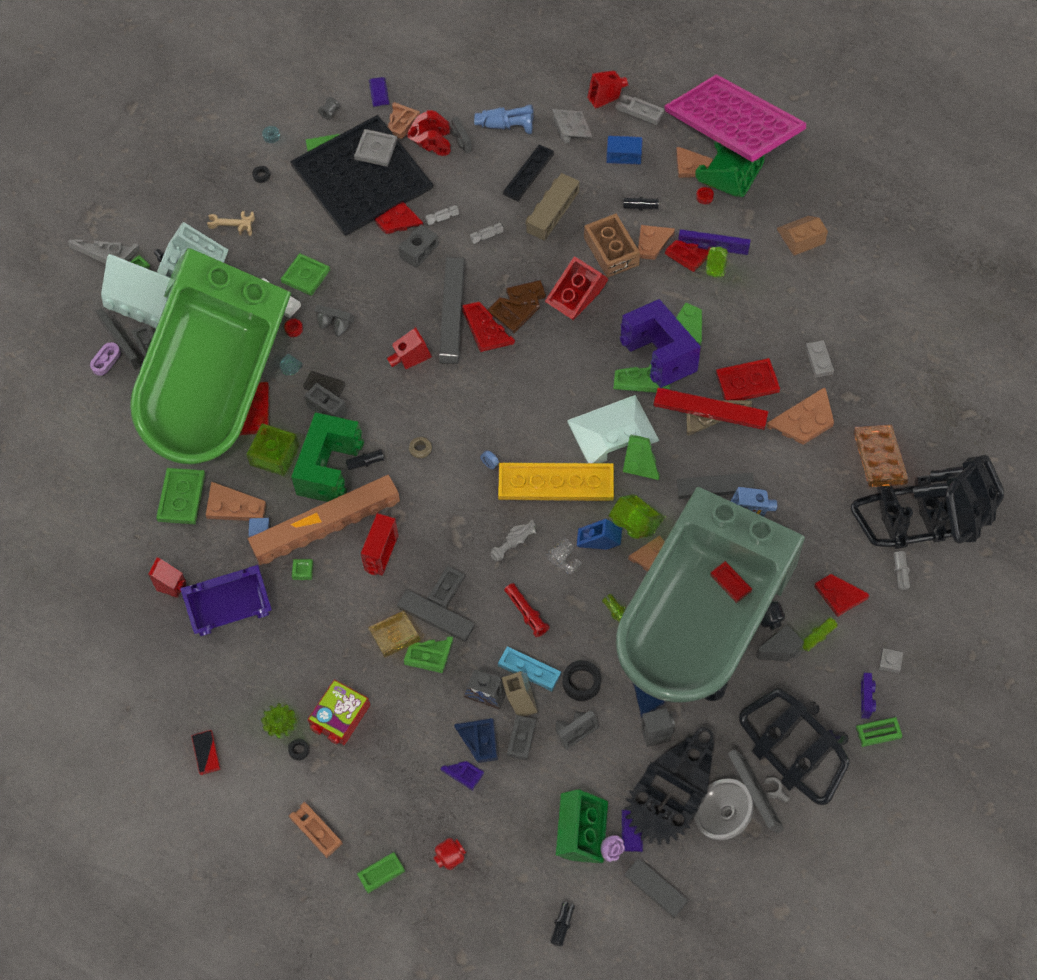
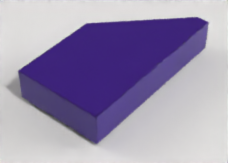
M467 761L450 766L445 765L440 768L443 773L472 791L484 775L482 770Z

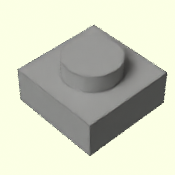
M883 648L879 670L899 674L903 652Z

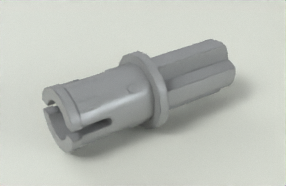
M897 551L893 554L895 562L894 574L897 576L898 588L904 591L910 588L908 576L910 569L907 567L906 552Z

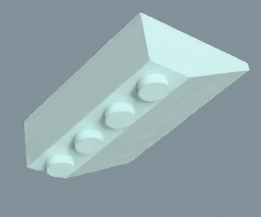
M109 254L107 256L101 292L103 307L156 328L167 301L164 293L170 278Z

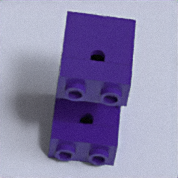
M660 299L622 315L620 342L623 346H626L631 352L652 342L657 350L652 352L650 378L660 388L698 371L701 346Z

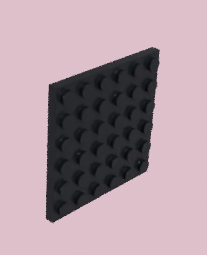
M378 115L290 161L293 169L344 236L374 221L377 217L402 202L406 203L433 188V183L398 139L388 167L355 160L354 155L364 129L394 135Z

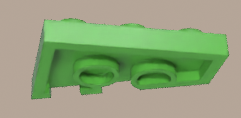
M651 364L646 368L632 367L615 370L614 389L656 393L659 386L650 378ZM670 384L662 388L670 390Z

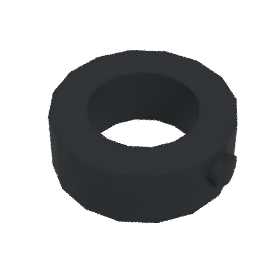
M258 166L252 172L254 180L258 183H265L270 179L269 169L265 166ZM258 173H266L264 176H257Z
M303 739L291 741L288 744L289 755L297 761L305 759L309 755L307 742ZM302 745L304 751L301 754L293 753L295 746Z

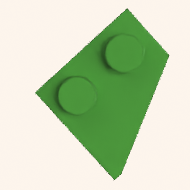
M685 303L676 318L701 346L702 309Z
M630 435L623 472L659 480L660 473L656 467V460L651 450L652 446L649 438Z

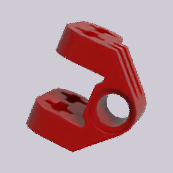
M428 110L417 116L407 133V137L419 147L427 151L432 150L439 156H446L451 152L450 142L443 137L450 133L449 121L433 110Z

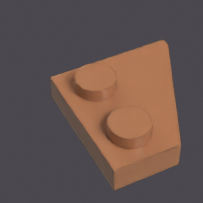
M394 102L388 128L395 136L403 139L417 116L420 115V111Z
M680 147L676 149L678 178L695 177V171L699 165H705L708 169L712 162V158Z
M641 225L638 245L640 258L655 260L660 250L664 249L670 237L674 236L675 228Z

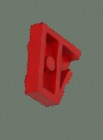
M832 574L816 582L814 585L815 589L837 617L864 602L870 596L867 592Z

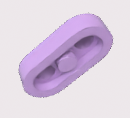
M106 343L90 362V367L94 374L104 375L115 364L121 355L117 344Z

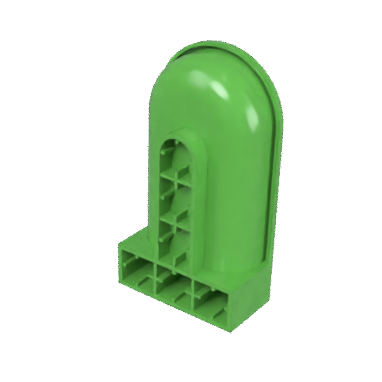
M186 249L176 263L164 293L167 301L131 394L130 410L133 424L140 438L152 451L173 462L199 464L219 457L235 443L245 423L291 292L196 250Z

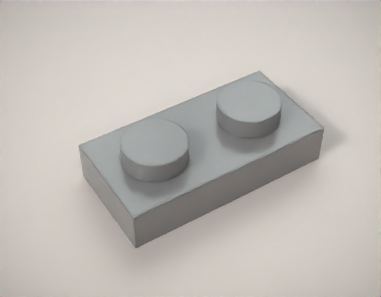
M824 340L806 343L805 348L815 378L833 375L834 369Z

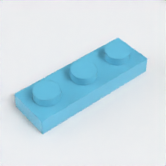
M508 646L498 662L499 667L512 673L520 671L527 673L529 681L550 691H553L561 676V671Z

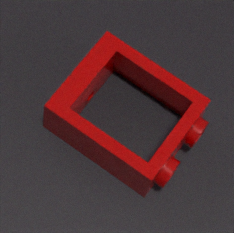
M379 513L376 514L360 553L364 570L371 575L378 574L383 576L399 534L396 519Z

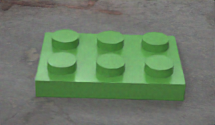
M167 468L156 517L158 522L196 524L206 475L204 470Z

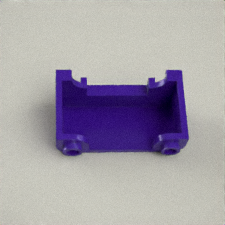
M259 565L180 588L194 634L199 633L200 637L212 633L211 629L255 615L258 618L268 616V611L272 610Z

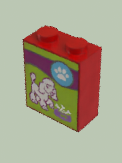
M334 679L307 719L310 729L318 735L322 733L328 736L327 739L334 744L340 743L345 746L371 706L368 697Z

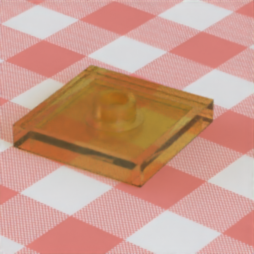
M404 610L368 627L384 658L421 641Z

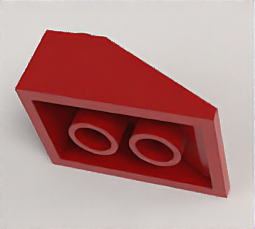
M574 256L545 302L574 320L599 295L609 279Z

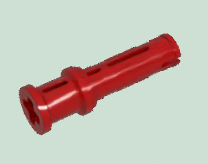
M514 583L506 586L504 589L505 593L522 613L524 623L531 627L534 631L533 635L535 637L544 635L549 630V625L543 622L540 618V613L533 610Z

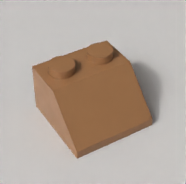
M806 216L777 228L793 256L825 244L828 233L820 218Z

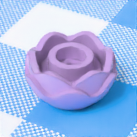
M611 835L601 843V854L609 862L618 860L620 854L624 852V841L619 836Z

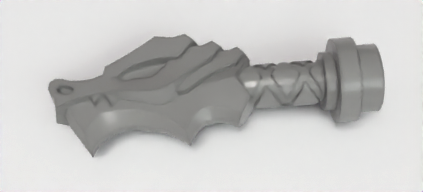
M531 520L526 525L514 526L505 538L506 542L499 548L494 547L491 549L490 556L496 562L502 560L504 553L511 547L515 548L519 543L524 544L528 535L536 534L534 521Z

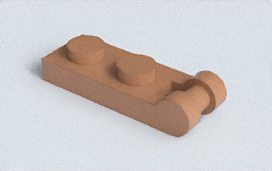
M305 802L300 805L299 810L295 813L292 812L288 816L326 858L343 844ZM304 815L309 816L305 821L301 820Z

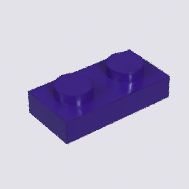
M863 673L861 678L862 719H870L872 712L876 711V700H872V693H875L876 682L872 680V673Z

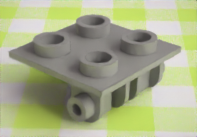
M552 110L554 113L553 121L556 124L562 142H570L572 136L592 138L582 111Z

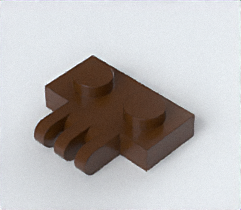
M541 280L506 288L510 301H519L529 306L535 304L538 309H540L538 300L545 298V291Z

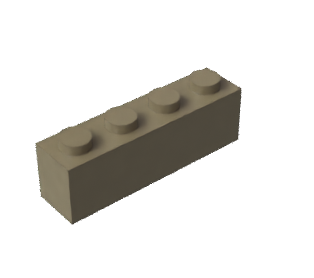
M563 173L558 178H555L549 191L547 190L544 193L542 201L536 204L532 215L527 217L525 221L527 233L545 241L578 195L580 181Z

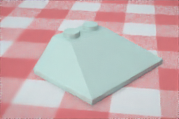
M183 222L169 242L157 273L171 278L176 263L187 248L196 250L223 263L228 249Z
M636 395L567 420L587 463L607 461V453L628 446L631 434L649 438L651 444L659 441Z

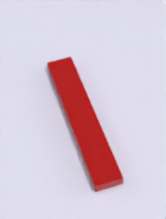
M659 387L653 405L659 408L761 430L765 429L769 412Z

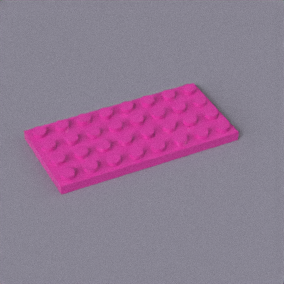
M717 74L664 106L665 112L751 162L759 159L806 129L804 121Z

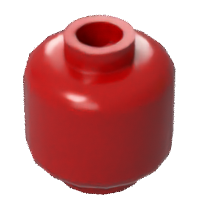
M447 838L435 847L436 856L433 858L440 868L444 866L447 870H452L465 860L464 854H466V851L458 839Z

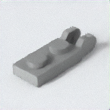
M622 95L620 97L621 102L615 105L617 111L630 114L655 125L659 123L664 115L663 108L626 95Z

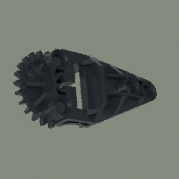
M706 727L698 729L694 735L685 738V741L666 752L654 762H651L643 777L634 788V791H629L632 798H626V801L631 803V806L625 807V810L631 811V814L625 817L626 819H633L629 827L637 826L634 832L635 835L643 832L641 840L649 836L650 844L656 838L658 845H661L664 838L666 843L670 844L671 836L677 841V833L684 836L685 832L683 830L686 828L690 829L691 826L689 824L694 819L708 792L715 744V735L710 729ZM703 732L710 734V740L707 743L700 742L699 737ZM693 750H698L700 753L697 761H691L689 758V754ZM660 776L691 795L686 805L683 806L670 798L663 806V809L666 810L665 813L658 815L656 806H662L667 795L651 786L655 778ZM642 792H645L648 796L645 804H640L637 800L638 795ZM678 814L684 817V824L680 827L674 824V817Z

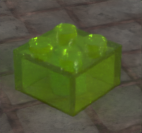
M262 423L246 454L250 466L285 476L300 446L297 434Z
M636 494L621 496L608 515L613 519L612 522L615 525L628 531L627 534L634 539L653 536L665 518Z

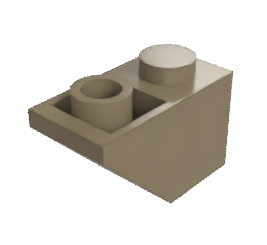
M520 671L502 677L507 698L516 715L526 717L538 713L527 673Z

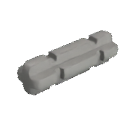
M453 205L449 207L450 209L445 208L434 212L433 215L432 213L425 216V220L428 225H431L435 221L440 222L448 219L451 215L454 217L459 214L458 207Z
M496 223L494 227L489 226L479 230V233H471L470 239L475 244L480 242V239L485 240L495 236V233H502L504 231L501 223Z

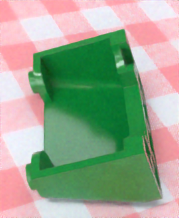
M714 141L717 154L708 169L705 165L698 166L695 171L696 179L702 184L734 197H744L763 166L765 155L751 162L719 142Z

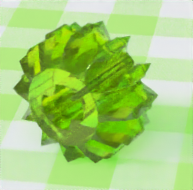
M718 246L710 248L706 264V273L712 277H722L724 275L728 258L727 249Z
M279 702L276 708L270 705V711L264 710L263 714L265 717L261 718V722L264 724L263 730L268 731V735L271 737L276 734V737L280 739L282 733L288 737L287 730L294 731L292 724L297 722L294 717V710H289L290 708L287 704L282 707Z

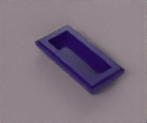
M384 77L370 79L369 85L373 107L389 105L386 79Z
M622 809L624 851L643 852V840H641L643 832L634 834L637 826L629 827L633 819H626L625 817L631 814V811Z

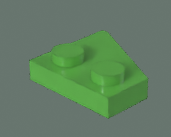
M447 637V640L435 642L434 639L424 643L409 644L404 658V665L443 673L453 644V637Z

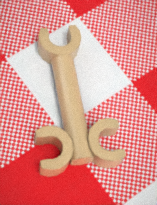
M242 211V220L222 219L218 218L215 214H210L209 219L213 222H207V225L210 229L217 228L218 225L239 226V235H242L243 230H247L248 236H251V224L255 220L254 212H251V215L246 217L245 212Z

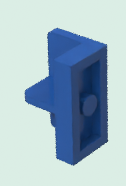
M608 136L607 163L641 164L642 137Z

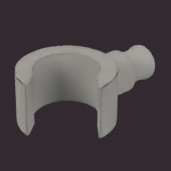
M770 777L765 780L764 784H775L778 788L776 792L767 793V798H779L785 803L789 801L790 797L782 791V783L779 779Z

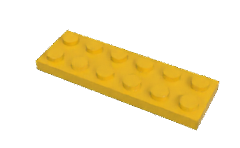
M499 463L498 500L613 501L614 464Z

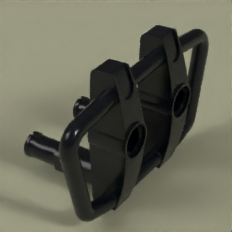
M988 455L967 458L962 466L932 470L929 474L932 484L915 486L913 489V495L916 499L946 497L952 538L958 544L976 542L981 536L983 526L992 525L996 521L997 508L1003 501L1004 488Z
M928 475L916 477L915 485L893 489L891 482L879 483L877 487L878 493L858 498L852 502L851 512L872 545L899 549L907 547L908 544L931 540L935 543L952 537L951 529L946 530L945 528L949 518L946 500L945 502H940L938 498L931 497L917 499L919 514L928 533L913 536L907 535L913 510L908 506L906 508L901 507L896 496L912 494L915 486L932 484ZM879 501L881 518L890 539L876 538L858 509L859 506Z
M779 688L772 690L745 707L739 714V722L755 744L751 752L760 761L766 758L783 776L781 783L788 791L797 788L815 804H828L832 800L850 764V760L841 746L848 742V735L844 736L845 732L834 733L832 729L827 731L812 716L816 715L820 709L819 705L814 706L816 702L804 703L803 699L797 700L794 696ZM777 697L788 702L791 706L766 728V731L760 738L748 722V715ZM805 720L821 737L799 755L788 770L772 751L785 739L789 738L791 732L800 721ZM776 727L781 731L780 737L776 734ZM834 750L841 763L825 795L820 797L802 781L820 766V763L830 751ZM805 758L809 759L810 767L805 764Z

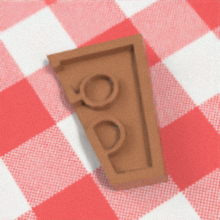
M211 482L206 510L207 519L249 521V518L265 517L266 502L264 500Z

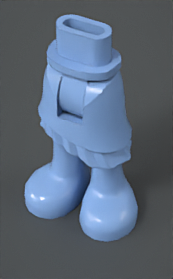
M526 105L512 110H505V108L499 107L497 109L484 110L482 113H475L474 125L504 130L505 128L510 130L511 125H520L524 127L527 134H532L533 105Z

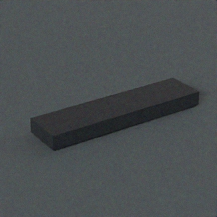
M539 144L504 189L503 195L518 202L553 157L554 151Z

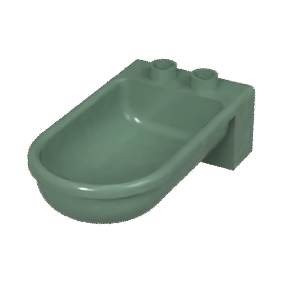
M696 487L619 622L616 634V651L621 667L628 678L638 688L652 697L673 703L700 700L721 689L734 674L775 595H782L797 567L805 537L703 488ZM725 561L752 588V592L738 603L710 576V572Z

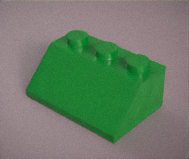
M579 789L561 793L556 856L570 861L604 863L600 847L606 838L607 800Z

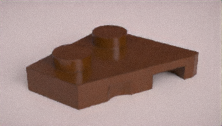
M501 297L488 309L490 314L513 334L538 310L536 305L532 304L529 306L519 301H510Z

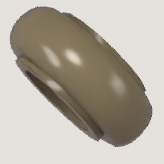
M424 437L414 438L409 444L410 454L418 459L427 457L432 451L431 442ZM418 445L425 446V449L422 451H418L415 448Z

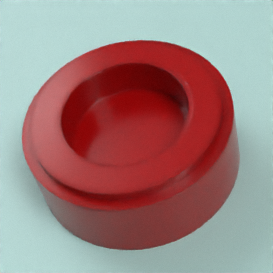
M701 187L697 190L696 200L700 204L706 205L713 201L714 192L711 188Z
M289 319L286 321L284 329L288 336L297 337L303 332L300 320Z

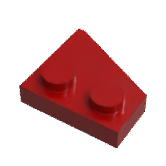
M404 202L375 219L376 225L385 234L406 231L408 227L423 226V222Z
M675 240L665 250V255L694 272L713 254L714 249L712 247H709L708 250L697 248L698 244Z

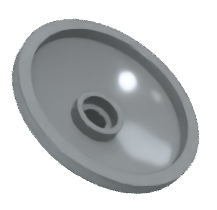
M735 779L717 780L708 785L707 796L694 817L698 829L710 839H731L740 834L749 824L754 811V800L746 786Z

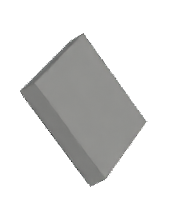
M364 129L354 155L355 160L388 167L397 143V136Z

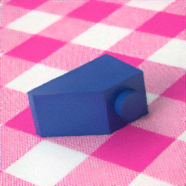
M608 519L578 529L577 546L580 548L604 550L621 545L622 527Z

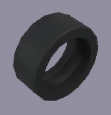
M578 660L566 667L563 672V688L570 698L576 701L591 700L599 692L601 675L599 669L593 663ZM577 671H587L593 676L594 683L589 690L578 691L570 684L571 675Z

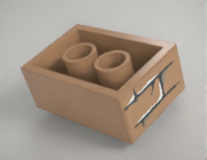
M617 214L584 226V239L607 278L639 266L640 252Z

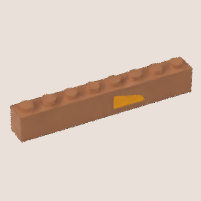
M388 474L247 539L259 565L268 564L281 555H288L292 550L305 547L316 539H323L327 534L340 531L351 523H358L362 518L375 515L386 507H393L397 502H400L399 493Z

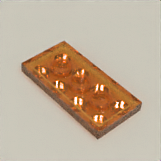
M892 424L854 427V436L868 486L908 484V476Z

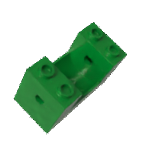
M315 412L291 476L296 495L329 502L347 493L345 479L342 476L341 470L326 466L332 451L357 456L359 450L363 449L364 439H362V430H360L359 422Z

